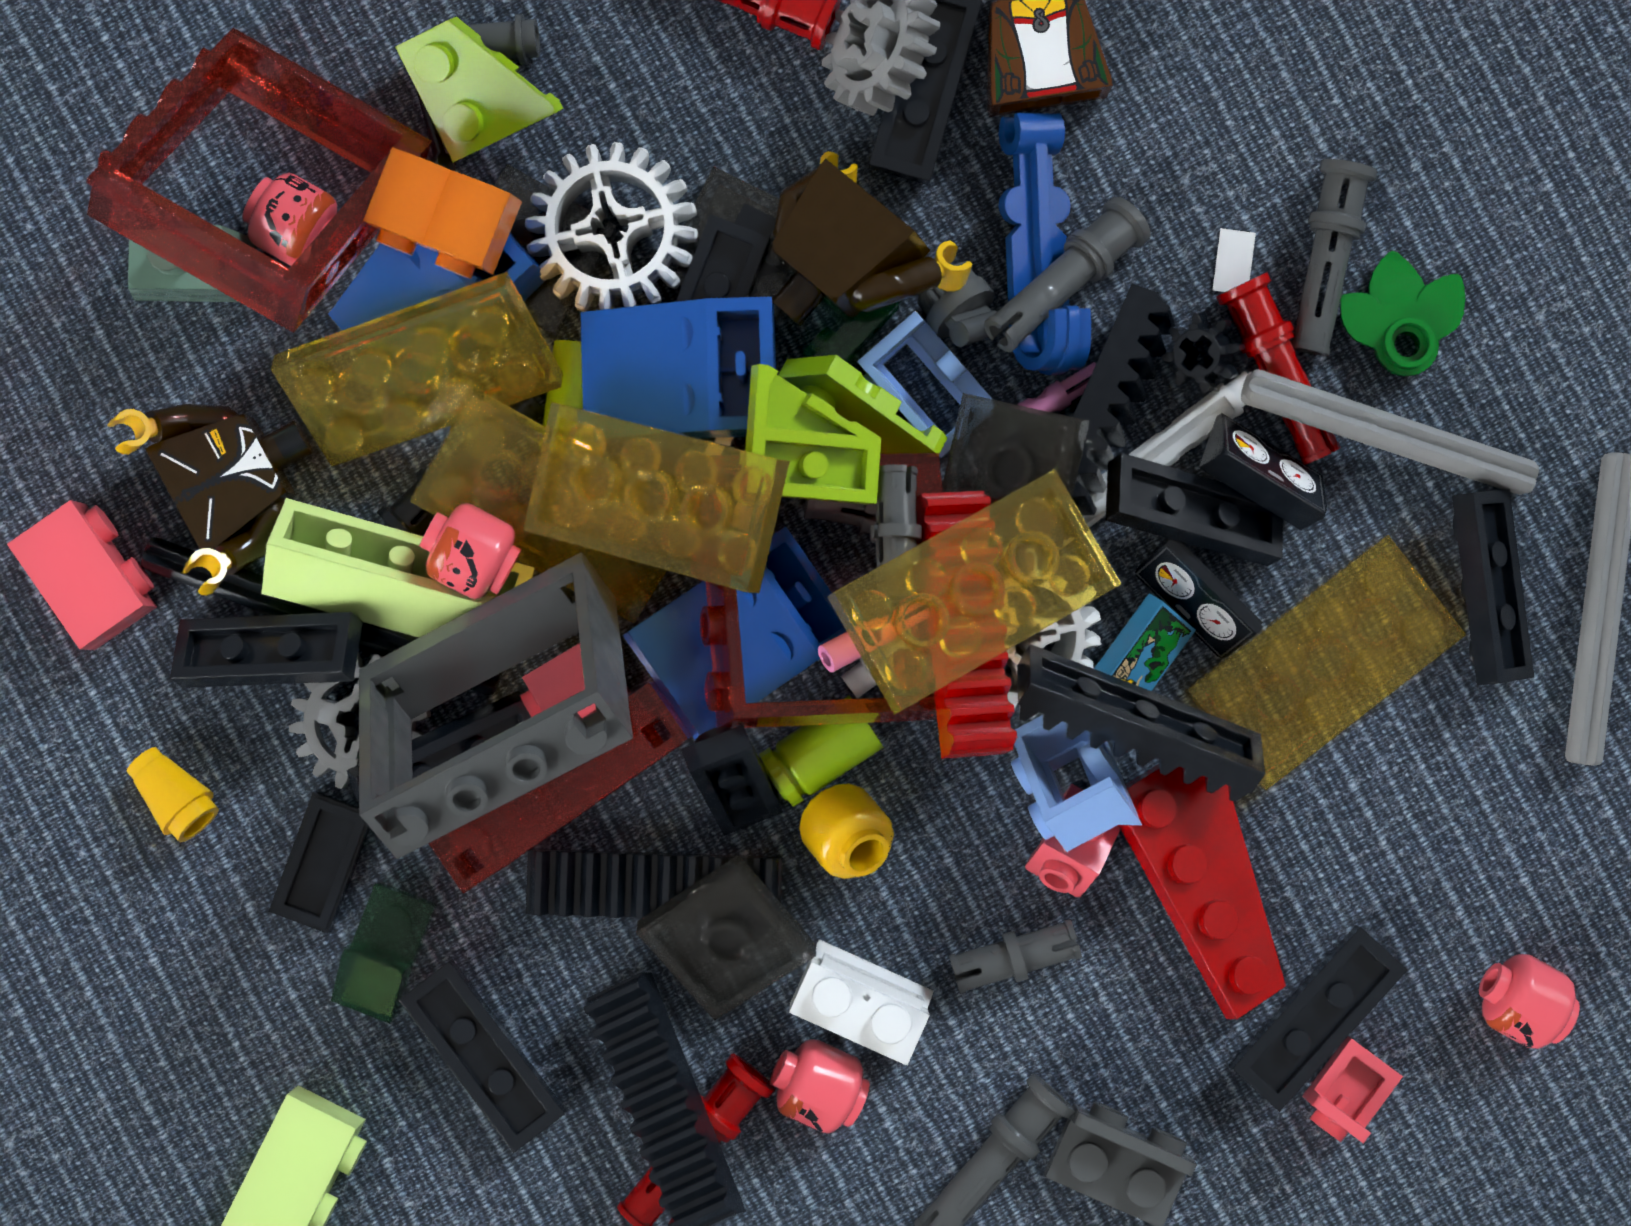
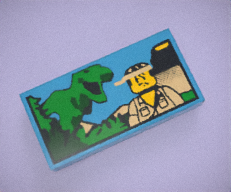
M1149 593L1094 669L1152 691L1196 630L1166 603Z

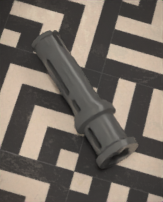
M1340 159L1321 160L1319 170L1325 175L1317 211L1311 212L1308 220L1310 230L1315 232V237L1303 285L1294 338L1291 341L1295 351L1319 356L1330 355L1331 349L1329 347L1343 293L1353 240L1360 239L1361 234L1365 233L1366 223L1361 220L1368 184L1376 181L1378 172L1377 169L1371 166ZM1342 185H1347L1348 189L1344 207L1339 209L1338 203ZM1331 237L1337 238L1333 252L1329 251ZM1329 266L1330 273L1321 315L1316 317L1315 310L1324 268Z
M1114 196L1103 205V214L1085 230L1076 229L1066 238L1063 248L1064 253L1051 263L1000 310L984 321L985 331L991 340L995 339L1009 325H1012L1005 331V337L998 342L997 346L1000 349L1010 353L1014 351L1021 341L1049 317L1050 309H1058L1088 281L1097 282L1106 279L1113 273L1114 262L1131 247L1139 248L1150 240L1151 232L1149 225L1142 213L1132 203L1122 197Z
M1032 1073L1026 1080L1029 1086L1028 1089L1005 1115L996 1114L991 1120L992 1125L989 1127L992 1134L942 1190L933 1203L920 1217H917L914 1225L964 1226L1021 1160L1028 1162L1030 1159L1034 1160L1040 1153L1038 1144L1062 1117L1070 1119L1075 1113L1072 1105L1046 1081Z

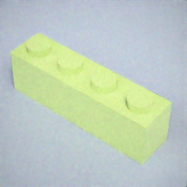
M286 498L266 545L261 594L329 613L352 612L362 622L420 638L533 578L534 567L515 563L498 595L488 591L481 599H469L428 576L426 561L430 552L419 547L423 536Z
M299 1085L286 1095L221 1226H325L338 1201V1198L329 1194L339 1172L350 1176L366 1146L367 1141L358 1137L366 1119Z

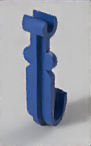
M1015 113L1014 117H1001L999 143L1006 155H1013L1014 187L1008 188L1002 193L998 205L1002 218L1007 223L1016 225L1005 237L1008 302L1064 253L1063 248L1067 236L1056 224L1063 222L1068 217L1071 204L1067 193L1053 184L1052 156L1060 152L1065 139V126L1061 114ZM1068 299L1058 309H1050L1049 317L1021 341L1013 351L1017 362L1025 369L1039 371L1045 375H1061L1069 370H1080L1086 364L1091 346V308H1079L1077 305H1069Z

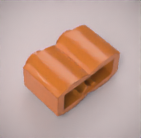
M392 147L363 221L380 230L376 239L377 242L413 256L417 245L439 253L435 265L471 279L475 268L494 274L522 201L511 193Z

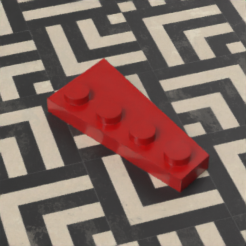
M1157 764L1125 784L1142 825H1119L1223 1015L1226 1019H1238L1286 987L1235 806L1233 801L1229 800L1228 785L1225 784L1215 792L1210 793L1206 791L1205 776L1202 775L1191 784H1186L1183 782L1182 767L1179 766L1165 776L1160 774V766Z

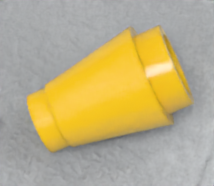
M157 747L144 751L127 768V773L134 780L135 786L164 835L172 834L179 842H185L200 833L218 814L219 808L212 801L214 793L166 755H163Z

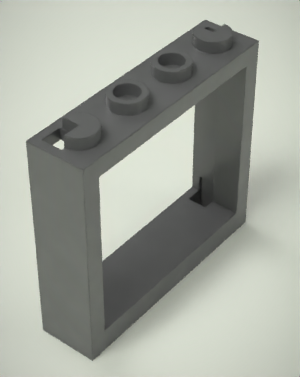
M583 552L359 669V815L396 859L633 739L616 598ZM571 582L574 583L575 595L572 597L564 587ZM579 632L585 690L413 778L411 719ZM393 677L400 687L392 691L389 686L385 687L381 682ZM592 704H595V713L583 719L577 713L578 711Z

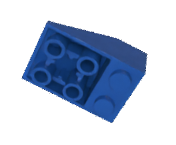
M511 232L494 274L475 268L471 279L435 265L439 253L417 245L413 256L380 243L328 315L411 406H415L546 281L540 278L542 275L540 273V264L528 253Z
M772 296L705 298L581 312L584 442L746 437L751 366L765 364L776 370L775 314Z
M784 527L629 630L623 637L694 740H696L698 736L710 729L723 727L820 659L818 654V647L854 628L855 625L788 528Z

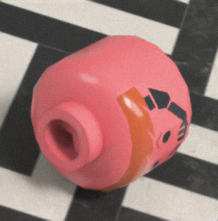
M284 173L274 180L268 177L264 178L252 192L242 215V220L248 224L249 240L259 249L294 268L307 265L316 256L325 260L334 250L343 230L341 225L335 223L337 217L336 200L329 193L292 173Z
M469 503L457 506L449 518L437 512L419 547L430 552L426 561L428 576L473 600L481 599L488 591L496 595L499 594L522 550L513 545L515 531L510 524Z
M1518 954L1509 958L1503 964H1493L1486 971L1480 982L1479 995L1483 998L1482 1015L1486 1023L1492 1029L1527 1048L1539 1049L1550 1043L1557 1044L1561 1042L1571 1032L1577 1021L1580 1005L1576 999L1574 983L1564 973L1531 955Z
M815 1039L806 1040L794 1053L784 1050L777 1060L770 1078V1085L778 1088L776 1102L777 1108L782 1115L814 1130L828 1134L836 1131L841 1125L850 1127L856 1121L865 1104L870 1086L869 1081L863 1078V1067L858 1058Z

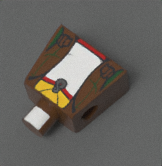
M999 0L991 3L988 16L987 109L989 117L1107 98L1113 86L1112 78L1085 0Z

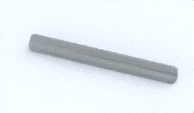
M1260 369L1249 372L1243 383L1241 401L1246 405L1499 489H1510V492L1518 495L1531 493L1536 485L1539 466L1533 460Z
M1611 452L1604 454L1601 458L1565 751L1566 760L1576 764L1600 765L1604 756L1631 536V454Z

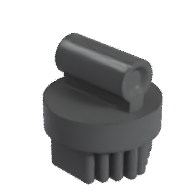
M963 261L952 265L959 266L963 265L966 262ZM972 269L966 284L960 290L951 292L936 287L918 294V305L927 315L926 322L939 338L950 337L951 341L958 347L988 339L989 336L985 331L984 321L997 312L989 309L995 298L994 291L984 278L976 276Z

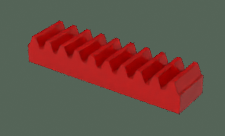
M984 491L922 493L916 497L917 524L922 526V541L918 542L924 604L925 609H928L929 613L926 622L941 759L1006 754L1013 751V746L1018 738L1017 731L1011 728L1010 724L1015 711L1014 705L1008 701L1007 694L1012 684L1011 678L1006 676L1004 671L1009 657L1008 652L1002 649L1001 644L1006 631L1005 626L999 623L998 618L1003 604L1002 600L996 597L995 590L1000 578L999 574L993 571L992 564L996 558L997 551L995 547L990 545V537L994 530V525L992 521L987 519L991 498L984 494Z

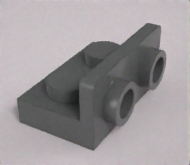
M1094 1101L1090 1110L1074 1104L1075 1113L1070 1119H1067L1044 1171L1045 1177L1149 1224L1164 1226L1186 1174L1192 1176L1197 1166L1193 1158L1184 1152L1187 1142L1155 1127L1151 1128L1148 1136L1125 1126L1129 1118L1127 1115L1102 1103Z

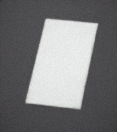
M1220 228L1213 291L1226 292L1250 280L1256 233Z

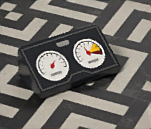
M1223 413L1216 417L1199 466L1200 469L1299 530L1325 517L1327 503L1323 475L1304 465L1299 460Z
M1169 538L1165 539L1135 570L1136 577L1153 594L1196 630L1194 634L1217 657H1228L1263 628L1261 625L1263 622L1180 541Z

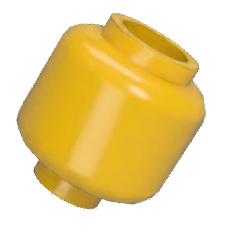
M850 783L833 785L817 794L810 800L803 811L799 825L804 845L830 875L842 879L866 876L875 872L886 860L894 838L893 826L889 817L864 788Z

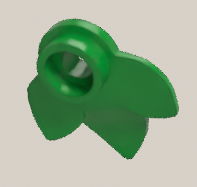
M1390 251L1379 261L1373 270L1368 284V294L1348 293L1342 295L1340 299L1342 325L1354 341L1374 349L1377 360L1388 372L1402 377L1414 376L1432 365L1438 354L1439 340L1449 335L1460 325L1464 315L1465 287L1459 274L1446 275L1424 285L1422 278L1413 266L1398 252ZM1405 334L1414 340L1415 351L1412 356L1405 357L1396 351L1395 340L1398 335Z

